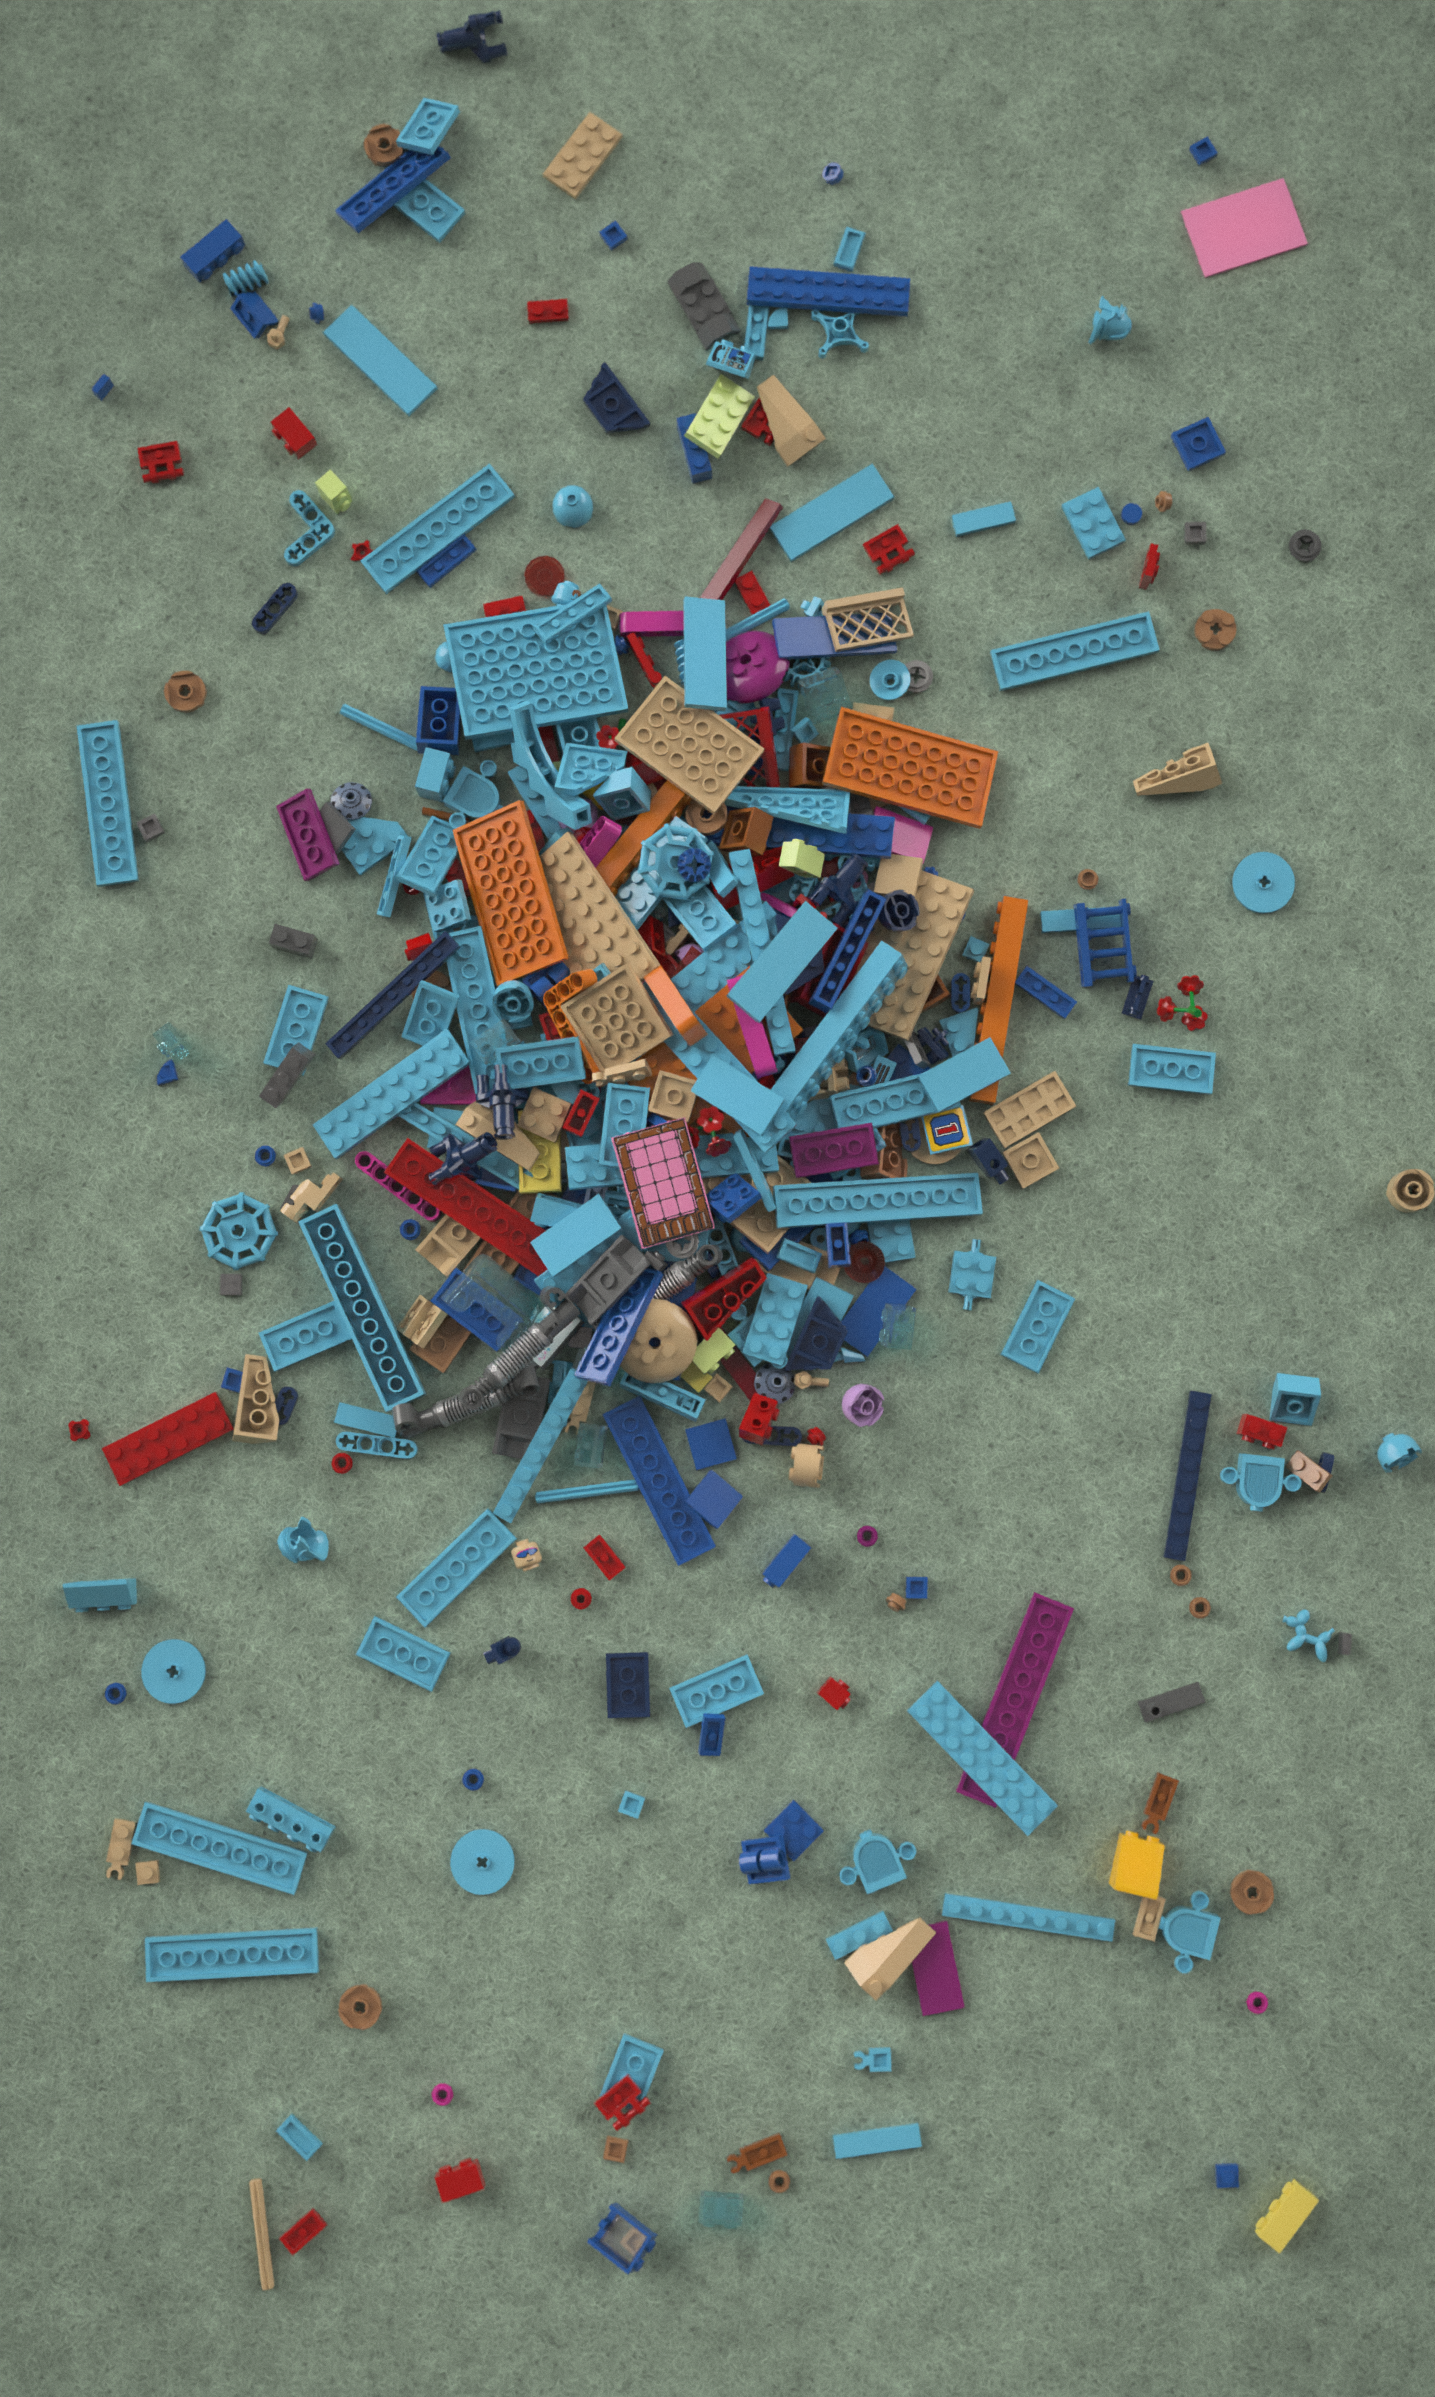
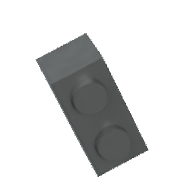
M274 924L269 944L272 948L312 959L318 939L313 934Z

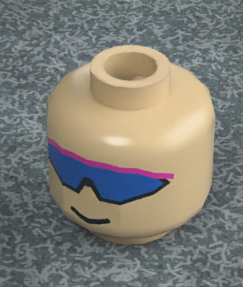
M528 1539L516 1542L517 1547L511 1551L516 1567L522 1569L523 1572L539 1567L538 1563L541 1562L542 1556L536 1542H529Z

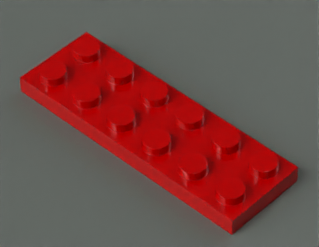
M214 1392L103 1447L102 1450L119 1486H122L233 1431L234 1427L217 1392Z

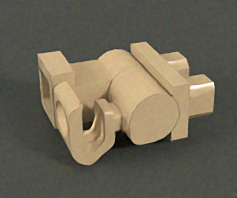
M845 1058L831 1068L833 1071L827 1080H823L818 1093L814 1097L811 1096L807 1103L817 1099H827L830 1095L850 1089L849 1079L847 1077L839 1078L838 1074L839 1072L848 1071V1062Z

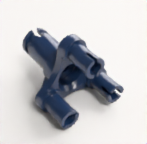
M501 11L469 15L468 21L464 23V26L446 30L443 33L438 32L437 42L439 47L442 46L440 48L441 53L444 54L446 51L452 52L470 47L484 64L491 62L492 59L508 56L505 42L488 47L485 39L487 27L503 24Z
M856 853L850 855L851 858L845 861L835 875H830L829 878L823 877L821 881H818L814 886L813 892L808 897L815 906L819 907L827 896L839 902L842 907L831 919V922L841 927L850 915H853L857 907L851 887L862 875L863 869L868 867V863Z
M499 1064L494 1066L495 1084H493L492 1090H490L489 1084L490 1076H476L478 1092L476 1094V1103L493 1110L494 1131L496 1132L494 1138L498 1140H508L515 1137L513 1132L515 1130L514 1108L526 1102L529 1098V1092L526 1091V1087L511 1088L510 1083H508V1067L505 1064H502V1073H500Z
M485 1132L469 1143L464 1144L454 1134L446 1135L442 1141L430 1147L431 1154L437 1158L447 1153V1156L441 1168L429 1174V1180L431 1181L435 1178L436 1180L432 1184L438 1185L445 1179H451L456 1175H464L471 1181L479 1178L480 1170L477 1162L498 1149L495 1147L498 1145L496 1139L491 1133Z

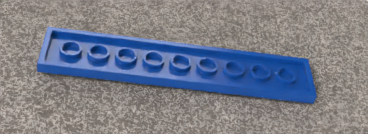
M725 805L728 814H729V811H731V810L740 809V808H736V807H732V806ZM706 810L701 817L709 819L712 813H708ZM848 813L846 834L773 817L772 828L766 842L767 850L783 846V842H792V839H800L805 841V845L815 846L818 851L824 854L850 856L852 853H856L860 857L891 859L895 817ZM725 827L716 834L705 836L708 839L706 844L712 840L717 846H720Z

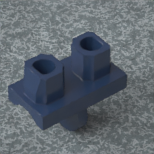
M765 697L758 701L760 709L761 707H769L773 736H775L777 731L786 727L782 716L773 718L772 711L781 709L780 700L777 697ZM756 715L750 718V723H757Z
M925 1026L917 1031V1037L922 1048L928 1044L932 1049L926 1054L930 1064L940 1059L943 1060L950 1055L944 1048L949 1044L945 1038L948 1034L947 1030L940 1033L935 1027L931 1033Z
M507 1636L491 1644V1649L483 1654L488 1664L497 1661L498 1665L517 1656L521 1650V1643L517 1638Z

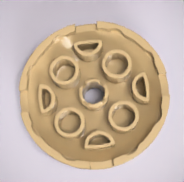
M652 1299L620 1366L633 1378L647 1383L666 1382L682 1374L691 1364L697 1348L696 1329L689 1315L681 1307L667 1300ZM652 1337L660 1339L661 1343L658 1347H652L649 1344V1340Z

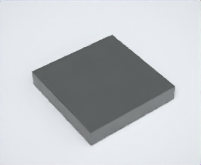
M325 802L320 809V814L337 856L356 829L330 802Z

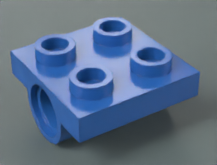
M560 962L526 976L522 983L529 987L535 998L547 1010L543 1001L544 993L568 977L570 970L563 962Z
M736 1173L731 1174L706 1194L709 1207L723 1223L726 1221L731 1223L762 1198L759 1191Z
M783 1835L741 1841L743 1852L739 1857V1866L741 1872L747 1874L749 1884L790 1879Z

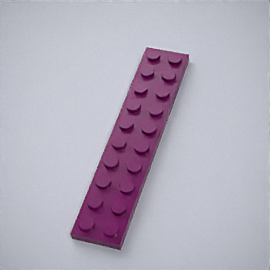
M1036 1592L1032 1595L981 1725L1014 1761L1074 1610L1070 1606ZM963 1770L956 1792L996 1808L997 1804Z

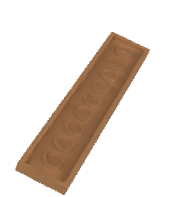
M518 1190L509 1206L531 1220L538 1193L520 1194ZM542 1193L545 1195L557 1197L553 1193ZM484 1240L463 1270V1273L496 1298L519 1263ZM447 1314L424 1349L413 1343L409 1350L442 1373H445L472 1332Z

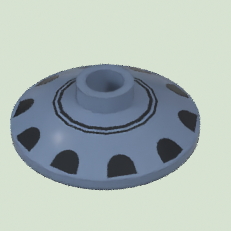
M349 782L340 785L334 790L331 796V804L347 820H356L369 812L372 806V797L369 790L362 784ZM350 796H354L351 800L347 799Z
M771 1363L762 1366L756 1373L754 1380L757 1394L777 1400L778 1404L786 1402L791 1398L795 1390L793 1373L784 1370L785 1367L777 1369ZM775 1378L779 1379L780 1385L774 1384Z

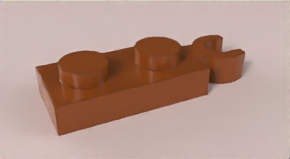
M1157 1772L1143 1811L1144 1814L1149 1816L1142 1822V1829L1146 1830L1147 1825L1152 1823L1154 1825L1152 1832L1157 1834L1159 1831V1824L1157 1822L1159 1819L1165 1821L1179 1780Z
M779 2132L739 2148L741 2155L731 2154L727 2157V2162L732 2160L737 2162V2166L731 2168V2173H737L744 2165L747 2171L788 2154Z

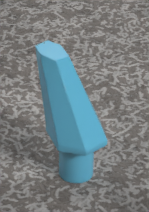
M840 1348L841 1352H838L834 1362L844 1360L845 1363L865 1361L862 1353Z

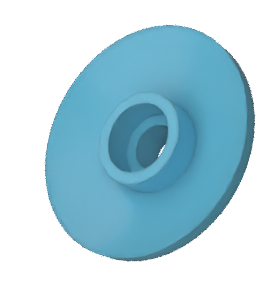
M897 660L880 662L875 666L870 675L872 691L876 696L884 700L900 698L910 686L911 677L909 670L902 662ZM890 679L895 680L893 685H888Z

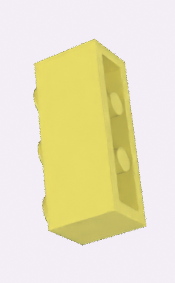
M1295 2179L1285 2184L1281 2197L1271 2203L1269 2213L1266 2217H1261L1256 2224L1257 2229L1255 2232L1279 2254L1319 2202L1313 2193Z

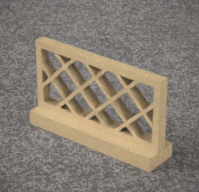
M903 587L825 601L821 610L823 616H826L835 651L913 638V630L903 599L905 596ZM899 605L901 611L899 617L888 611L891 606ZM878 609L884 614L878 620L869 614L871 610ZM858 612L863 615L864 619L862 622L858 623L850 618L852 613ZM885 615L896 621L892 628L881 622ZM833 616H840L845 620L841 627L833 622ZM866 618L877 624L873 632L862 625ZM847 622L857 627L854 635L843 629ZM897 623L903 625L907 633L900 634L894 630ZM878 626L889 632L887 637H880L875 633ZM859 629L870 635L868 640L862 641L856 637ZM840 633L851 639L848 644L840 645L838 640Z

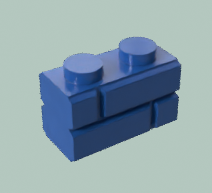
M847 1222L825 1224L828 1268L849 1267L851 1262Z

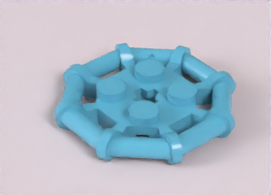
M667 823L648 839L641 842L642 849L637 873L642 876L654 892L655 897L681 899L684 902L703 886L709 885L710 873L705 879L693 883L686 889L684 882L687 880L680 875L678 867L673 868V864H670V860H673L674 856H677L679 859L684 851L691 849L689 844L692 840L699 849L709 856L712 863L714 852L710 850L697 832L698 829L671 826ZM672 834L687 836L685 842L675 841L672 838ZM666 836L668 840L666 844L659 849L654 846L656 842ZM650 851L656 853L654 865L648 866ZM693 856L692 863L685 865L692 867L694 874H696L697 867L695 856ZM655 870L662 879V882L658 885L649 872ZM666 883L679 884L680 891L665 889L664 887Z
M244 1192L212 1202V1207L199 1229L202 1232L208 1250L207 1256L210 1259L214 1258L232 1267L233 1270L266 1260L265 1256L275 1237L278 1236V1231L275 1229L269 1211L270 1206L245 1195ZM237 1204L236 1210L226 1213L223 1209L225 1207ZM244 1204L257 1211L253 1215L244 1211ZM217 1214H221L220 1223L217 1227H213L212 1224ZM260 1216H263L267 1230L260 1229L257 1220ZM237 1225L240 1228H244L240 1237L237 1234H233ZM211 1232L217 1233L220 1244L215 1246ZM260 1235H264L266 1238L259 1250L255 1245L259 1241ZM223 1248H227L234 1252L233 1259L220 1253ZM251 1249L254 1255L240 1259L239 1253Z

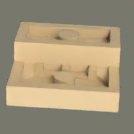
M419 1295L396 1329L424 1349L447 1316V1313L422 1295Z

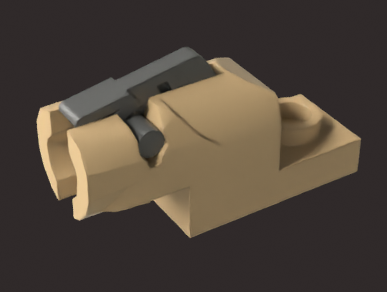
M333 1172L323 1179L321 1189L308 1179L300 1185H292L280 1207V1211L297 1223L309 1211V1207L318 1212L343 1179Z

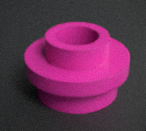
M1255 1991L1248 1995L1246 2005L1252 2013L1261 2014L1268 2007V1999L1262 1992ZM1255 1999H1260L1261 2003L1259 2006H1254L1253 2002Z
M446 2083L436 2085L432 2091L433 2101L439 2106L448 2105L453 2099V2089ZM442 2090L447 2094L444 2098L439 2096V2092Z

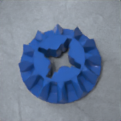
M691 848L680 855L677 867L680 875L685 880L699 882L710 873L711 861L703 850ZM693 856H695L697 863L703 864L697 867L696 874H694L692 867L685 866L692 863Z

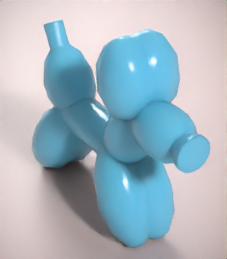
M1301 1610L1297 1614V1618L1284 1615L1282 1622H1286L1290 1627H1295L1297 1634L1287 1644V1650L1295 1651L1306 1642L1315 1645L1317 1658L1321 1662H1325L1327 1660L1325 1644L1330 1640L1331 1634L1335 1630L1331 1628L1329 1631H1325L1318 1637L1306 1634L1304 1624L1310 1618L1308 1610Z

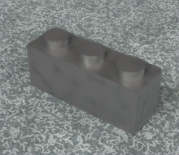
M299 1042L295 1044L259 1097L274 1108L281 1105L315 1056V1053Z

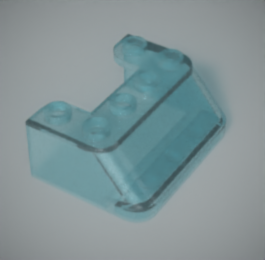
M486 1254L478 1255L441 1296L446 1304L458 1312L465 1311L476 1300L506 1327L496 1339L497 1347L505 1353V1349L509 1351L508 1347L512 1348L511 1344L515 1345L514 1342L517 1343V1339L521 1340L519 1336L523 1338L522 1334L526 1335L525 1331L529 1333L528 1329L534 1324L541 1310L540 1300Z

